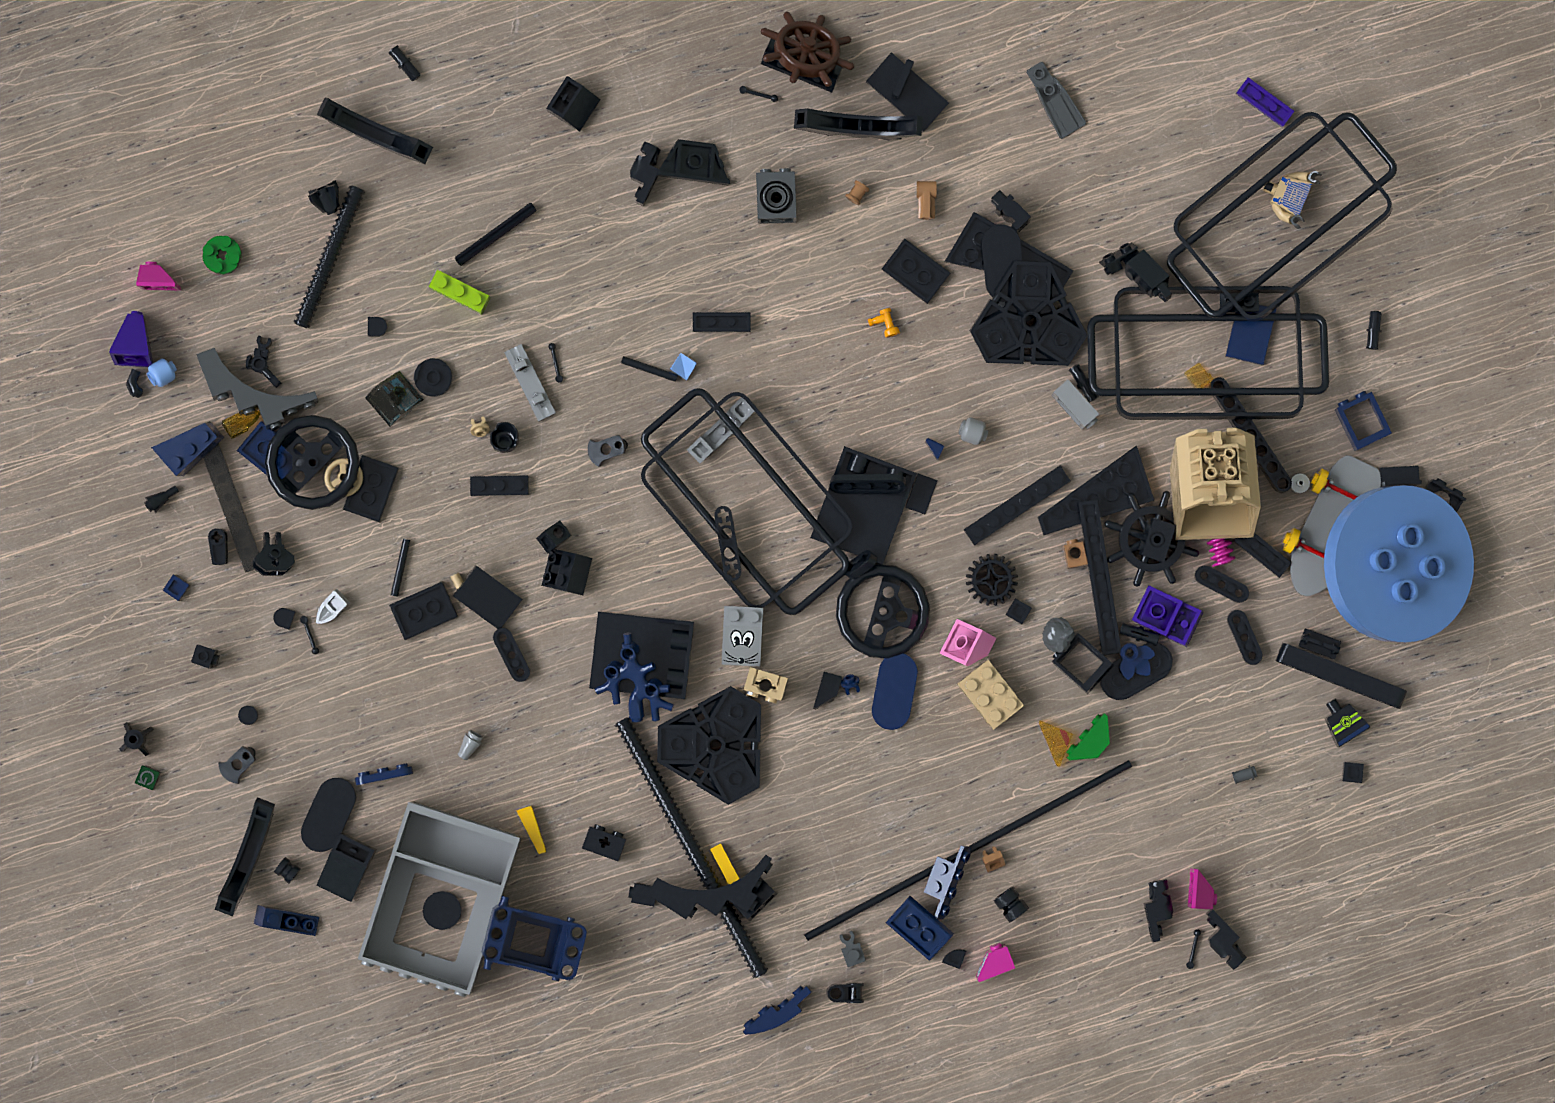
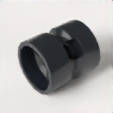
M1014 886L993 900L999 909L1004 910L1003 915L1009 923L1029 909L1025 901L1019 899V893Z

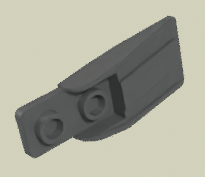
M1039 62L1027 70L1026 73L1034 84L1038 98L1060 139L1086 125L1085 119L1067 91L1055 77L1051 76L1043 62Z

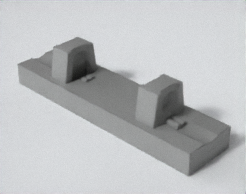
M522 344L504 352L537 420L540 422L556 414Z

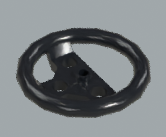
M316 415L294 418L279 428L268 444L265 458L267 478L277 495L294 507L309 510L330 507L344 498L357 480L360 465L357 445L347 429L331 418ZM308 427L326 429L329 433L321 442H306L296 431ZM298 444H303L305 447V452L301 455H297L294 450ZM325 444L332 446V452L329 455H325L322 452V447ZM281 445L292 455V470L283 479L279 477L276 463ZM344 446L348 465L346 475L338 488L325 496L315 498L297 495L296 493L317 473L321 472L324 466ZM312 459L316 460L315 466H311L310 461ZM298 471H302L305 474V479L302 482H297L294 478Z
M874 565L857 579H848L837 597L836 620L841 635L853 649L868 657L891 658L907 653L920 642L929 625L930 604L924 587L913 574L897 566ZM883 576L866 637L863 641L851 628L847 616L848 602L854 590L865 580ZM901 582L905 583L913 592L918 605V611L904 607L898 596ZM891 587L894 590L893 597H884L883 589ZM880 608H885L887 613L881 615L879 612ZM899 611L906 612L907 620L905 622H899L896 619V614ZM875 624H880L883 627L881 635L873 634L872 627ZM898 626L912 630L911 634L902 642L883 647L887 632Z

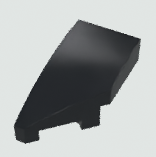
M823 672L813 709L816 710L820 706L832 702L837 697L842 680L841 676Z

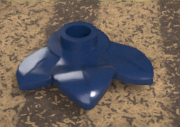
M1132 643L1125 644L1120 651L1122 658L1120 670L1122 675L1128 680L1132 678L1134 673L1144 676L1150 675L1151 669L1148 660L1154 657V651L1145 645L1137 647ZM1128 649L1133 651V656H1127L1126 652Z

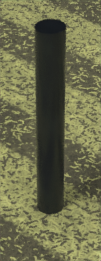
M623 356L621 364L676 382L678 377L677 374Z
M403 539L391 590V595L396 597L399 595L410 540Z

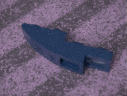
M807 985L804 988L799 986L793 992L794 996L789 1001L786 998L778 1005L780 1009L776 1010L773 1005L770 1007L766 1005L758 1012L760 1015L755 1020L751 1018L743 1025L745 1027L743 1033L749 1035L765 1032L791 1020L802 1011L798 1004L812 991Z

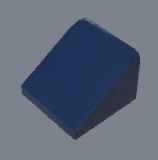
M926 439V445L935 459L938 460L944 445L932 439Z

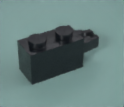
M1142 250L1126 263V276L1138 284L1142 293L1147 294L1150 298L1158 296L1164 302L1171 299L1172 293L1168 289L1170 276L1145 250Z

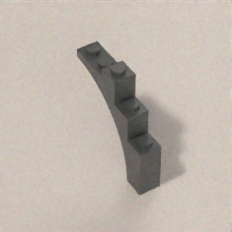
M215 348L196 354L213 400L224 401L229 398V395H233L239 414H244L245 416L251 415L256 412V409H259L266 430L270 428L271 430H276L282 427V424L285 423L284 415L292 416L297 413V410L305 408V410L311 409L318 403L315 391L302 395L280 396L267 394L251 388L230 373L222 363Z

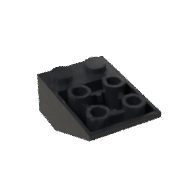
M339 833L316 886L352 902L377 849L344 833Z

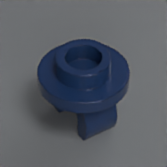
M853 674L844 676L841 680V686L845 689L846 694L850 695L849 689L852 687L856 688L857 693L860 692L858 685L860 683L859 677Z

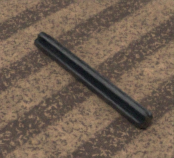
M532 203L524 206L455 256L456 262L460 266L465 264L537 211Z

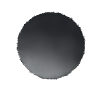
M430 358L424 360L417 366L414 372L415 385L426 396L437 397L443 395L452 384L453 376L451 369L440 359Z
M440 891L433 893L426 899L422 911L428 925L434 929L445 930L457 924L462 910L456 896L450 892Z

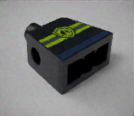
M1336 698L1326 704L1332 714L1324 719L1337 747H1341L1370 728V725L1350 704L1341 707Z

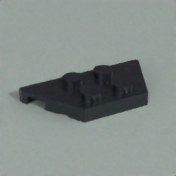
M681 139L675 142L656 175L659 177L727 186L730 184V179L727 178L724 171V164L719 158L716 144Z

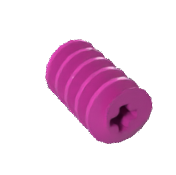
M1221 538L1212 539L1207 542V545L1213 546L1209 553H1215L1210 559L1217 561L1212 567L1231 563L1235 559V556L1229 555L1234 549L1227 548V546L1232 544V541Z

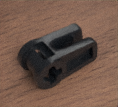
M212 529L208 534L212 564H228V535L223 529ZM217 532L219 535H222V539H219V542L213 538L217 535Z

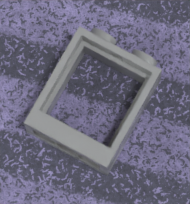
M1069 380L1065 381L1052 393L1051 396L1081 429L1084 427L1089 429L1098 421L1096 417L1099 413Z

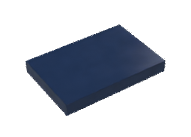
M1259 305V312L1246 313H1261L1267 306ZM1233 321L1225 357L1263 366L1274 321Z
M260 421L236 451L267 475L265 467L267 448L276 432L271 430V428L266 430L265 424ZM282 445L279 448L276 462L281 479L292 470V455ZM294 449L297 455H301L298 450Z
M911 896L886 921L888 926L929 961L954 935L950 929Z

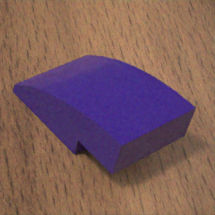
M1148 585L1132 621L1187 647L1204 612Z

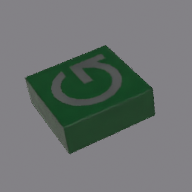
M142 765L135 784L154 790L161 772Z

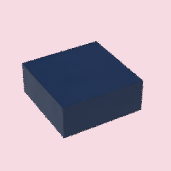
M173 574L162 591L180 601L190 585Z

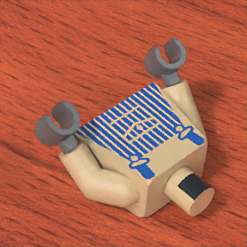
M1317 171L1311 173H1289L1281 177L1277 184L1268 182L1264 186L1263 191L1273 195L1270 204L1280 220L1293 224L1296 229L1301 228L1297 222L1300 220L1305 222L1300 216V212L1312 183L1310 182L1317 185L1320 184V181L1315 180V177L1317 175L1322 176L1321 173Z

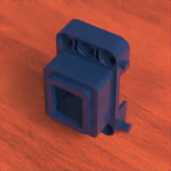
M502 896L499 904L494 906L491 911L481 950L485 958L483 968L491 970L492 964L498 963L552 976V980L558 982L560 979H573L577 974L587 934L586 928L574 922L575 918L567 917V920L508 906L509 897ZM499 909L506 910V916L502 919H498L496 916ZM517 921L550 929L543 956L510 949ZM576 927L581 928V935L579 937H573L572 931ZM494 928L501 929V935L497 938H493L491 935ZM571 946H575L577 949L574 956H568L567 950ZM490 947L496 948V954L493 957H488L486 954L487 949ZM566 965H570L572 968L569 975H563L562 969Z

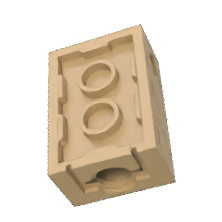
M989 660L985 661L957 683L992 730L1024 706Z
M750 667L744 690L747 691L746 695L758 698L759 695L766 697L765 701L777 704V700H782L788 678Z

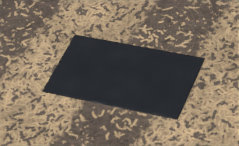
M918 473L905 508L925 515L938 480Z

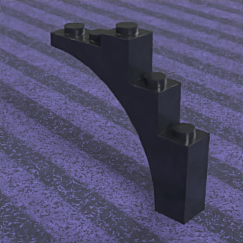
M805 108L795 110L794 129L827 136L845 135L855 138L873 137L888 141L901 140L904 137L922 136L923 117L918 115L866 116Z
M765 855L747 875L732 884L708 890L684 889L657 878L647 895L684 919H687V917L692 919L698 909L695 907L696 904H699L715 916L718 913L722 915L728 906L725 903L727 900L745 912L748 910L753 911L758 901L756 900L757 895L751 891L752 889L757 890L762 880L759 878L763 872L767 874L773 864L770 861L772 858Z

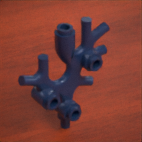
M624 633V642L622 643L620 656L625 662L622 665L618 661H611L604 669V675L608 679L607 682L596 687L595 692L599 695L610 691L613 704H620L619 683L623 679H630L634 682L635 689L631 693L628 702L629 718L632 722L643 721L645 716L643 699L646 698L650 701L652 721H659V708L671 712L674 708V704L664 701L659 697L660 693L670 692V685H662L661 681L656 678H652L649 681L646 680V674L656 669V666L653 662L644 666L638 663L636 656L639 653V646L632 641L631 633Z

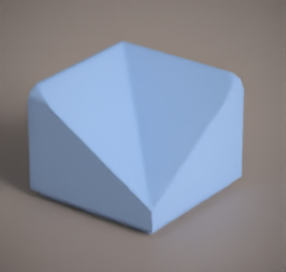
M680 353L670 370L687 381L697 363Z

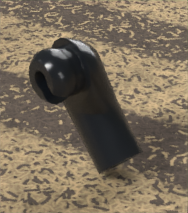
M134 369L130 372L126 386L132 397L140 398L143 395V389L139 388L137 381L141 372Z

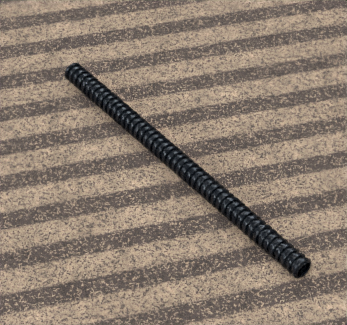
M626 717L617 722L614 726L618 727V733L622 734L620 737L624 738V744L628 745L626 748L630 749V754H633L632 758L636 760L635 764L639 765L638 769L642 771L641 775L645 776L644 780H647V786L650 785V791L654 793L653 797L656 796V802H659L658 806L662 807V813L666 814L664 817L668 818L667 822L671 824L670 828H673V833L677 834L676 838L680 840L679 844L683 845L682 849H685V855L689 856L688 860H691V866L694 865V871L698 873L697 877L700 876V882L704 883L702 886L706 887V890L720 888L721 882L718 883V877L714 876L716 873L712 872V866L708 865L710 862L706 861V856H703L702 853L704 852L700 850L701 846L697 845L698 841L694 839L695 835L691 834L692 830L688 828L689 824L685 823L686 819H683V813L680 814V808L676 806L677 802L674 803V797L670 796L672 793L668 792L667 789L669 788L664 785L663 777L659 776L660 772L656 770L657 766L653 765L654 761L650 759L651 755L647 754L648 750H645V744L641 743L642 739H639V733L636 734V728L632 727L634 724L629 721L631 719ZM727 900L725 903L728 906L720 918L724 920L723 924L727 925L726 929L730 931L729 935L733 936L732 940H735V946L739 947L738 951H741V957L744 956V962L748 963L746 966L750 967V973L754 974L752 977L757 978L765 974L768 968H765V962L762 963V957H759L760 953L755 950L757 949L756 946L752 945L754 942L750 941L751 937L747 935L748 931L744 930L745 926L741 925L742 921L738 919L739 915L735 914L736 910L732 908L733 904H730Z

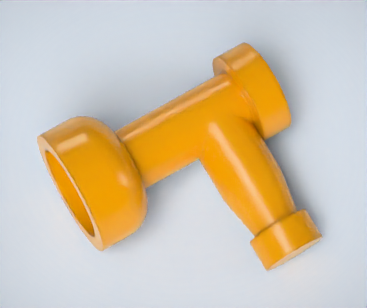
M891 308L880 310L879 316L868 319L869 326L885 322L887 328L884 331L885 338L900 334L899 328L894 327L890 314L892 312Z

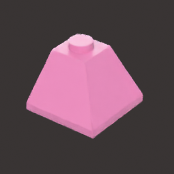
M956 619L940 654L965 666H970L988 656L996 638L981 629Z

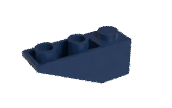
M257 905L254 924L264 928L316 936L319 917Z

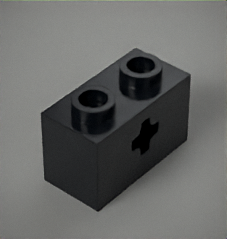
M597 824L594 827L590 826L582 849L619 862L627 840L623 838L624 834L613 831L612 834L605 831V827ZM608 837L610 845L602 847L600 839Z

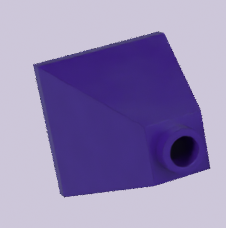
M131 311V314H127L109 351L114 365L149 367L153 364L146 322L142 312Z

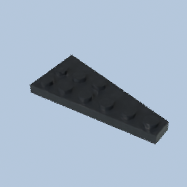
M973 212L944 262L984 271L981 247L982 237L990 227L996 224ZM1020 239L1022 261L1050 262L1064 288L1074 270Z
M1137 445L1038 516L1043 536L1081 524L1078 502L1098 499L1100 518L1132 508L1128 500L1130 493L1135 495L1139 505L1154 501Z

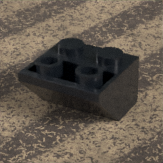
M566 76L546 109L547 112L580 132L601 99L583 85Z
M554 549L549 553L541 586L583 596L592 558Z

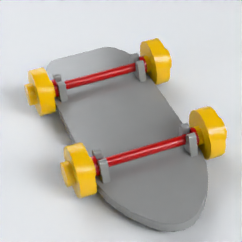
M1352 456L1342 457L1332 466L1330 471L1321 468L1318 473L1315 472L1310 483H1312L1311 491L1317 493L1318 496L1301 531L1293 528L1290 533L1287 532L1282 541L1285 543L1283 550L1288 553L1292 552L1290 560L1291 580L1296 592L1300 595L1311 596L1327 588L1324 572V554L1333 524L1350 502L1365 492L1380 488L1381 486L1379 470Z

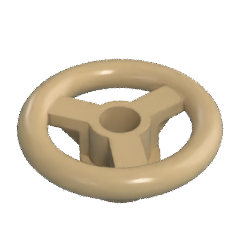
M347 458L337 459L327 467L324 480L330 492L335 490V487L342 482L341 476L346 474V464L348 465ZM337 465H340L337 479L331 482L330 475L332 470ZM360 466L357 480L353 485L354 487L350 489L345 497L356 493L362 485L363 473Z

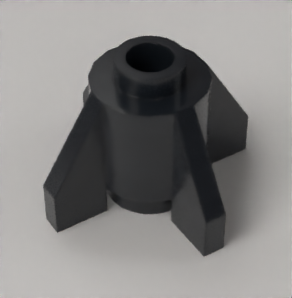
M336 180L318 189L308 191L310 202L322 213L330 215L338 211L337 208L340 206L339 187Z
M128 722L123 724L126 734L124 735V744L119 750L123 752L127 748L139 749L145 756H148L149 752L144 745L146 743V735L154 730L153 727L141 731L132 729ZM132 736H136L137 741L135 743H132Z

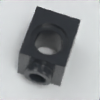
M559 520L542 532L536 539L548 554L562 545L572 535Z
M634 883V887L630 886L628 898H632L631 903L654 907L656 900L647 895L652 885Z

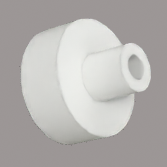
M1296 474L1291 478L1292 491L1303 493L1308 490L1310 481L1306 475Z

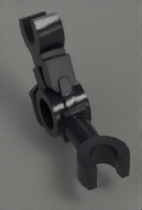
M258 336L256 340L258 348L254 349L253 359L251 354L247 356L246 369L252 368L255 372L263 374L277 388L282 383L268 369L267 362L270 352L267 348L272 345V339L268 338L267 343L262 344V337Z

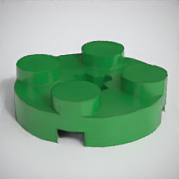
M228 236L211 238L202 250V257L206 267L212 272L222 275L235 271L242 257L240 246ZM220 250L227 252L225 260L217 258Z

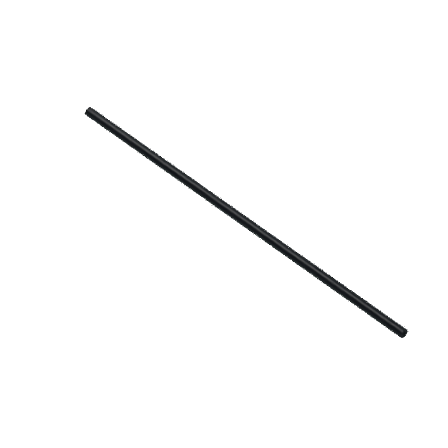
M1128 760L969 845L971 847L970 853L1132 767V764ZM958 852L945 859L955 862ZM934 865L805 933L807 941L930 876Z

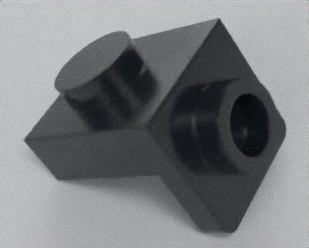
M196 645L191 662L212 669L213 666L217 665L220 655H217L218 650Z

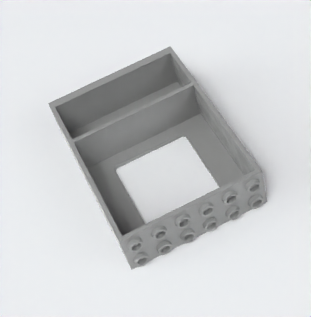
M408 802L358 959L362 960L361 964L369 967L374 965L381 966L380 970L388 973L393 971L399 972L398 976L406 979L415 977L418 978L417 982L425 985L430 983L436 984V988L447 991L452 989L455 990L454 994L462 997L467 996V994L470 995L473 992L484 958L481 950L491 911L494 906L499 904L501 897L504 896L522 836L416 802ZM415 873L477 892L455 962L427 953L422 956L423 952L394 943V937Z

